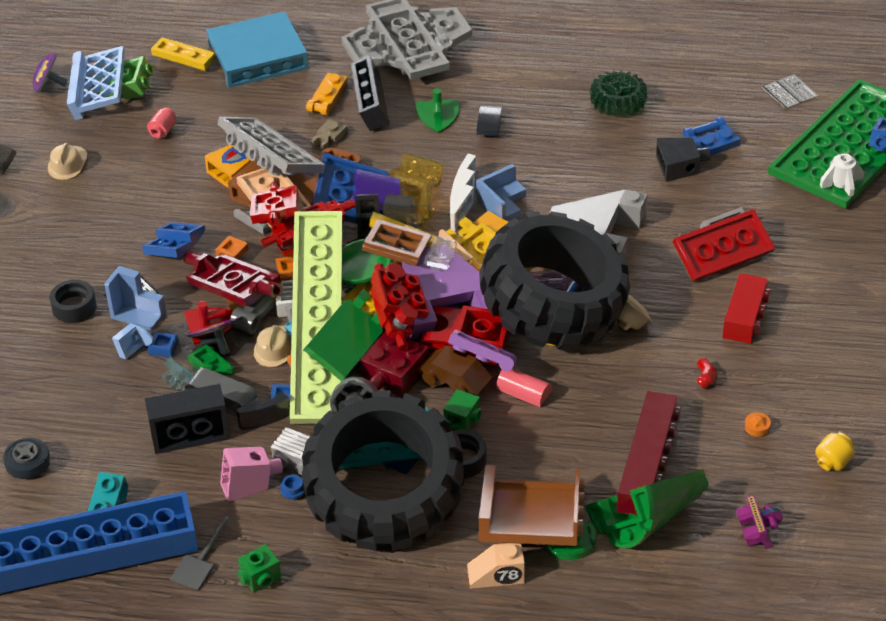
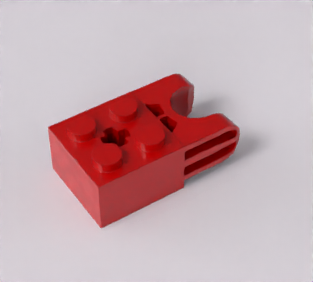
M434 306L433 310L438 320L434 330L437 331L425 332L420 339V344L428 347L429 355L433 351L445 346L453 348V345L448 343L454 330L506 350L511 332L502 327L499 316L493 317L486 308L463 306L462 309ZM455 350L456 354L465 358L468 355L476 358V354L470 351L463 353ZM479 360L481 364L499 366V363L491 360L490 362Z

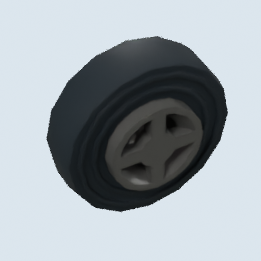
M32 437L22 438L14 441L6 448L3 455V463L11 476L19 479H31L39 476L47 469L50 463V453L46 444L40 439Z

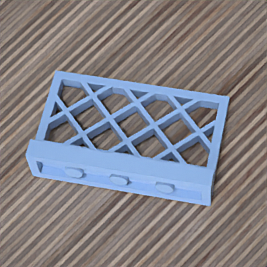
M123 46L84 56L82 51L73 54L67 106L75 120L82 119L85 111L120 102L125 49ZM97 61L94 65H90L91 62ZM105 63L107 64L105 67L100 69L102 65H104ZM113 67H116L111 73L109 72ZM94 72H96V74L92 78H89ZM103 76H105V78L101 82L98 81ZM112 80H115L111 85H107ZM95 85L94 88H92L90 91H88V89H89L91 86ZM101 89H104L103 92H101L99 95H97V93H98ZM110 93H114V96L107 97Z

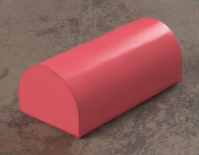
M513 368L510 371L501 370L497 379L496 388L498 391L541 407L552 392L551 383Z

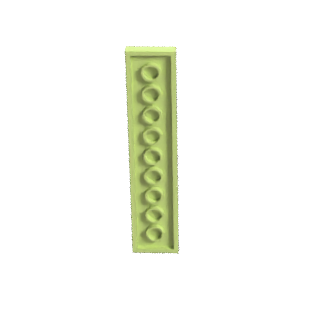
M295 211L290 424H317L329 410L331 411V395L335 387L341 382L303 350L342 304V211Z

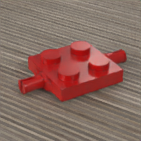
M275 181V185L274 182L271 183L270 190L252 194L250 210L252 224L269 223L270 226L274 227V223L275 226L278 225V219L292 218L295 215V211H298L299 205L297 185L280 187V183Z

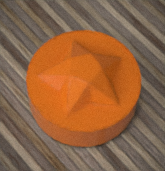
M754 412L746 417L744 428L749 435L762 437L769 433L771 421L767 415Z

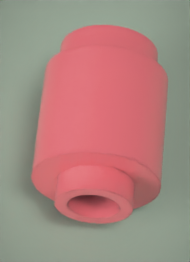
M169 108L158 110L147 124L149 133L155 138H165L176 123V114Z

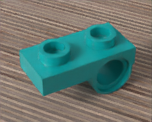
M99 472L88 511L123 504L128 494V482L125 476Z

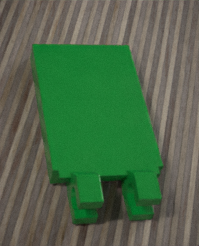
M364 289L354 301L350 299L348 301L345 300L303 350L340 381L344 380L384 331L380 325L377 312L371 317L361 309L371 296Z

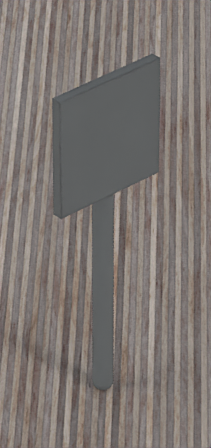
M229 516L224 517L198 559L185 554L171 576L170 581L196 591L200 589L214 567L213 564L203 560L228 523Z

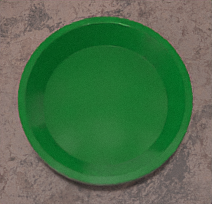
M366 239L351 242L342 247V282L352 285L371 283L374 266L381 263L385 269L388 264L393 263V259L362 251V246ZM375 241V242H378V243H381V244H385V245L390 246V245L387 244V243H383V242H380V241Z

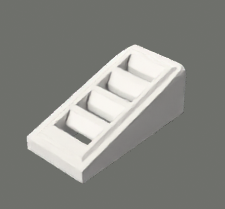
M293 280L282 281V294L280 296L277 295L276 298L278 317H287L285 307L293 302Z

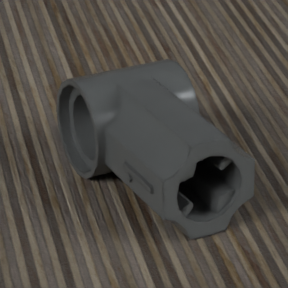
M265 294L250 306L244 308L237 307L233 311L230 320L241 316L244 319L231 324V326L255 335L261 327L262 319L275 306L274 299Z

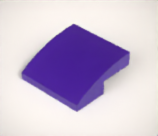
M356 169L354 175V202L355 195L378 194L379 214L398 218L400 211V178Z

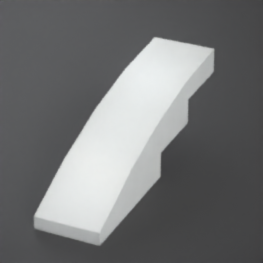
M467 154L453 182L450 197L451 230L453 231L458 228L459 221L467 215L474 204L476 156L472 154Z

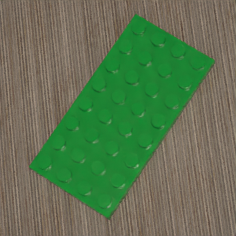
M858 79L768 167V174L846 209L886 168V151H878L874 149V146H869L872 128L879 117L886 118V90ZM840 154H849L854 157L864 171L863 179L854 181V196L851 197L848 196L844 190L845 188H838L833 183L831 187H820L821 178L829 169L831 161Z

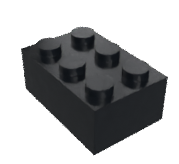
M220 384L145 398L155 454L230 440L226 407Z

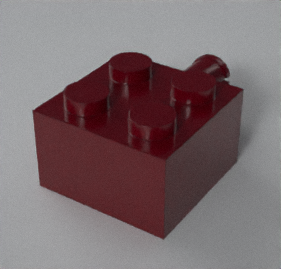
M385 331L360 359L361 377L371 381L378 391L380 389L391 391L392 394L403 398L404 394H407L422 377L417 369L429 356V349L423 344L406 339L409 348L406 351H399L396 340L387 336Z

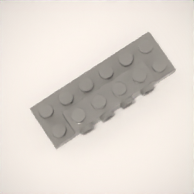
M219 117L217 125L227 133V144L233 145L234 149L238 150L239 153L246 154L245 156L251 161H256L257 165L261 166L262 169H267L268 173L280 176L282 173L286 175L302 173L310 176L314 175V173H324L326 164L259 119L250 117Z

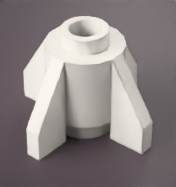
M849 154L837 155L821 178L820 187H831L833 183L838 188H845L844 190L849 197L854 196V181L863 179L864 171L855 158Z

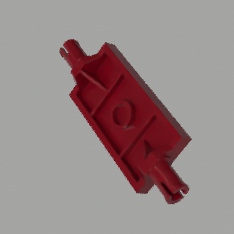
M189 250L183 255L184 263L194 266L193 271L186 275L188 284L245 307L254 304L256 300L265 294L272 298H277V295L280 296L282 294L283 288L280 275L222 253L213 257L206 253L199 254Z

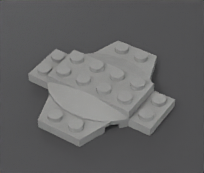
M384 0L366 5V13L370 17L367 29L360 27L341 38L342 45L353 62L370 55L376 66L388 65L399 68L403 75L407 74L410 80L450 70V63L445 57L448 49L472 37V29L456 7L430 9V13L419 12L418 7L410 6L407 0Z

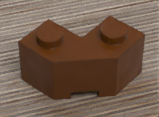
M449 346L433 351L417 369L431 388L447 383L453 390V393L458 389L475 396L492 378L477 358L470 355L466 358L455 353L454 348Z

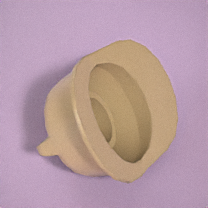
M69 143L55 147L50 154L48 164L50 176L58 180H69L80 174L87 159L86 150L82 147L72 146Z
M628 295V299L619 317V326L624 330L629 328L639 330L648 321L652 320L646 309L631 295Z
M273 325L259 333L254 348V357L260 365L278 367L287 362V356L291 355L292 336L288 337L284 326Z

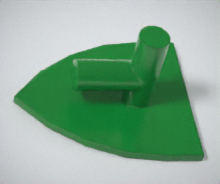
M436 88L433 90V101H416L418 117L428 128L440 133L447 129L457 118L459 100H442L441 89Z

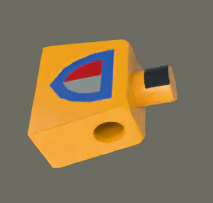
M233 145L225 146L205 155L207 173L226 187H228V181L251 160L245 156L246 154L239 153L238 150L234 149Z

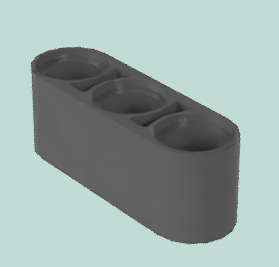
M199 368L184 385V390L220 384L226 412L237 416V409L256 398L258 399L257 392L251 386L206 368Z

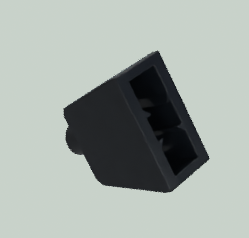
M691 137L657 138L656 157L666 182L697 175L700 170V162L710 161L711 159L710 149L708 147L697 149L694 139Z

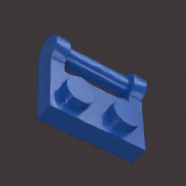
M723 116L715 118L713 122L695 128L688 127L682 131L683 137L694 139L697 149L708 147L711 156L740 146L741 139L726 124ZM716 129L718 130V131L709 133V134H707V135H703V136L698 137V138L696 137V136H698V135H701V134H704V133H707V132H710V131H713V130H716Z

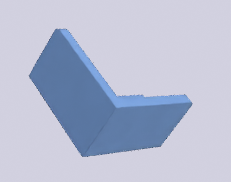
M513 164L476 180V201L483 208L508 222L513 218L521 217V210L513 202L526 196V188L516 180V167Z
M118 266L105 282L104 286L111 319L127 324L133 323L152 331L166 314L164 296L143 290L140 272Z

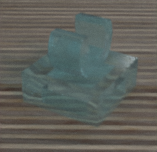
M169 357L164 363L170 370L164 373L162 379L170 383V386L175 390L181 387L183 381L187 383L193 376L188 369L172 357Z

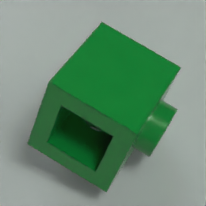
M458 389L443 409V416L451 423V429L455 431L470 430L472 425L477 423L482 415L480 397Z
M266 544L238 558L239 570L237 571V576L242 585H248L253 593L262 588L269 587L272 583L282 578L280 562Z

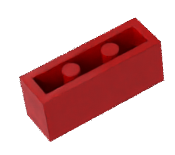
M739 273L724 319L722 338L751 344L753 336L759 334L761 321H758V319H763L766 305H763V303H768L771 289L767 288V278Z

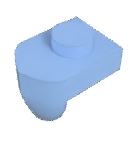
M130 323L116 334L112 340L119 357L127 359L142 346L150 345L154 338L145 328Z

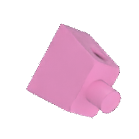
M262 447L223 449L220 484L228 502L266 491L269 486L270 475L283 472L281 459L269 460Z

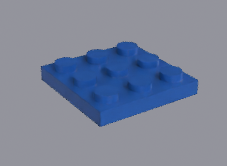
M324 153L321 162L326 165L324 173H318L312 205L321 201L325 204L332 200L341 204L351 198L353 199L356 169L388 176V172ZM353 208L344 212L345 221L357 224L356 209Z

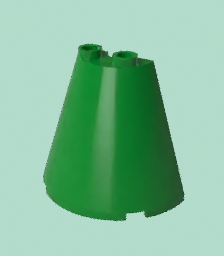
M700 469L630 490L637 515L617 512V496L587 504L585 508L596 530L600 534L605 533L610 538L609 543L619 548H631L641 544L699 498L703 491L708 489L709 482L705 477L704 469Z

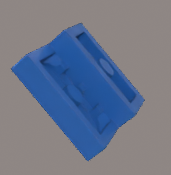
M170 222L156 229V239L142 245L143 254L178 258L198 242L206 230L205 225Z

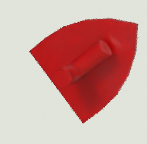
M200 301L196 309L184 311L190 333L230 320L233 310L224 307H208L205 301ZM228 325L222 328L224 334L228 333L234 327ZM211 332L192 337L194 345L200 344L202 337L213 335L214 333Z

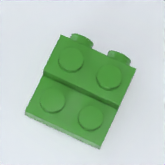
M144 56L124 62L121 94L125 100L144 95L145 89L150 86L148 79L149 76L154 74V69ZM113 67L109 72L111 73L116 67ZM112 80L107 85H111L115 80ZM110 93L107 97L114 96V93Z

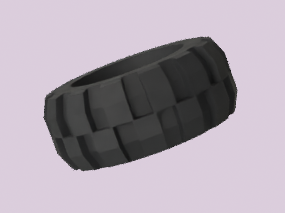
M539 211L525 213L518 219L513 218L496 231L495 236L489 242L479 271L480 288L482 295H484L485 305L493 317L499 316L501 318L502 327L513 335L519 333L529 338V343L544 347L545 344L556 345L557 349H573L579 343L587 346L613 329L628 299L630 280L628 265L623 253H617L616 243L606 233L601 235L594 230L595 225L581 218L579 221L567 218L565 213L553 211L548 215H541ZM541 267L560 272L575 281L584 292H565L553 289L536 280L525 268Z
M372 391V397L360 400L359 396L355 395L339 403V412L334 414L329 410L313 427L314 435H311L306 440L302 454L303 488L306 492L307 504L315 519L325 522L326 531L340 541L346 543L349 538H353L356 540L357 548L377 551L378 545H392V551L411 547L412 538L420 536L423 540L428 539L442 528L443 518L448 519L453 515L460 501V491L464 479L462 447L459 437L454 432H450L451 423L434 407L430 411H426L423 400L406 393L403 399L394 398L391 391ZM378 442H392L404 445L418 453L430 468L428 476L419 487L405 496L392 500H371L358 496L348 490L339 481L336 474L342 462L352 452L364 445Z

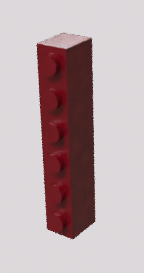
M647 391L618 489L617 512L637 515L630 490L662 481L663 474H660V472H665L667 466V456L665 454L670 455L672 439L670 437H675L676 423L674 421H679L681 406H677V395Z

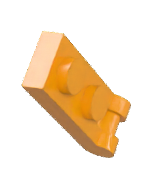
M327 73L312 99L308 100L306 111L311 113L317 111L321 115L328 116L348 83L347 76Z

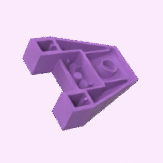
M446 244L426 248L417 266L401 262L405 273L418 275L430 311L426 318H416L414 324L411 325L413 333L409 339L421 338L425 332H434L438 321L433 310L434 306H448L467 302L468 306L488 309L480 288L479 271Z

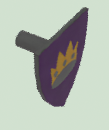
M50 53L37 65L33 76L34 91L40 92L46 78L62 86L66 85L67 78L51 71L58 55Z

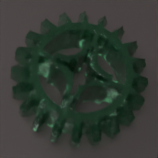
M613 70L612 73L605 72L604 75H598V78L593 80L590 88V100L594 105V109H599V113L606 112L607 116L610 114L615 117L617 115L624 117L626 114L632 116L633 112L638 113L640 109L644 108L648 96L646 83L643 82V79L638 78L637 74L631 75V72L624 73L622 70L620 72Z

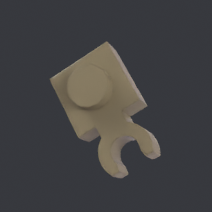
M330 119L327 120L317 130V135L312 138V147L315 148L321 144L323 151L329 148L330 142L336 144L347 133V125Z

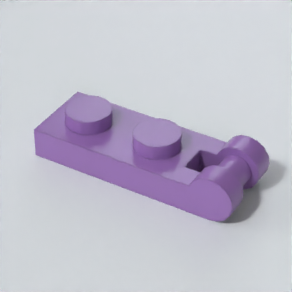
M454 330L451 333L448 343L452 344L453 348L463 353L470 351L476 354V358L481 361L490 362L491 360L499 363L503 371L512 370L517 363L516 355L458 330Z

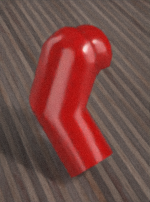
M701 358L697 362V367L701 370L702 376L697 378V382L703 389H706L710 384L713 385L718 374L707 358Z

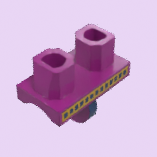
M755 496L746 497L748 505L736 509L741 526L755 522V525L742 529L744 538L748 546L762 542L765 549L772 547L767 527H770L771 530L778 529V524L783 519L780 509L772 508L771 505H766L764 511L761 512Z

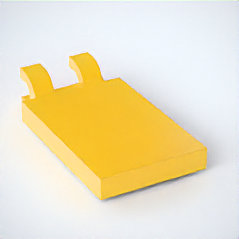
M464 217L459 221V225L463 228L458 231V235L451 229L447 230L446 233L474 257L473 261L482 265L489 242L496 232L483 223L476 226L468 218Z

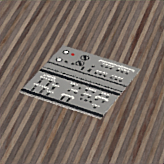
M795 74L762 86L785 109L818 96Z

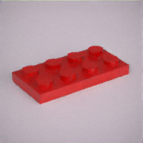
M755 209L681 235L672 241L693 282L764 256L775 250V246Z

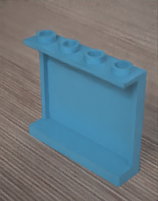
M285 11L206 30L208 47H213L225 72L228 88L308 69L307 51Z

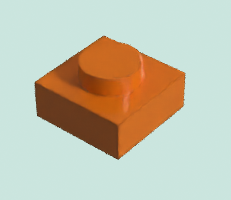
M228 236L216 248V256L222 253L239 260L249 250L248 243Z
M294 256L275 259L277 273L280 275L281 281L293 279Z

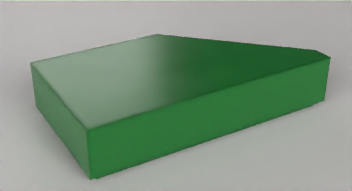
M207 344L187 356L188 362L197 370L199 368H206L221 375L235 374L234 367Z

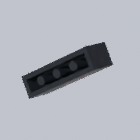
M370 55L351 63L359 114L369 131L382 128L389 124L380 72Z

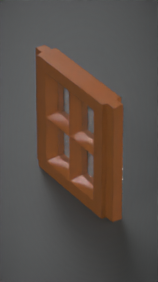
M377 219L364 241L362 251L417 266L430 243L432 234Z

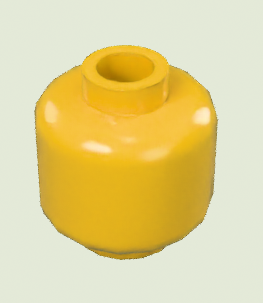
M843 433L828 434L815 450L819 466L826 471L831 469L834 471L843 470L855 453L852 440Z

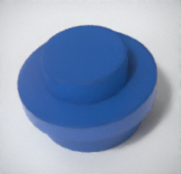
M298 475L286 476L280 485L282 496L287 499H297L303 496L305 490L302 478Z

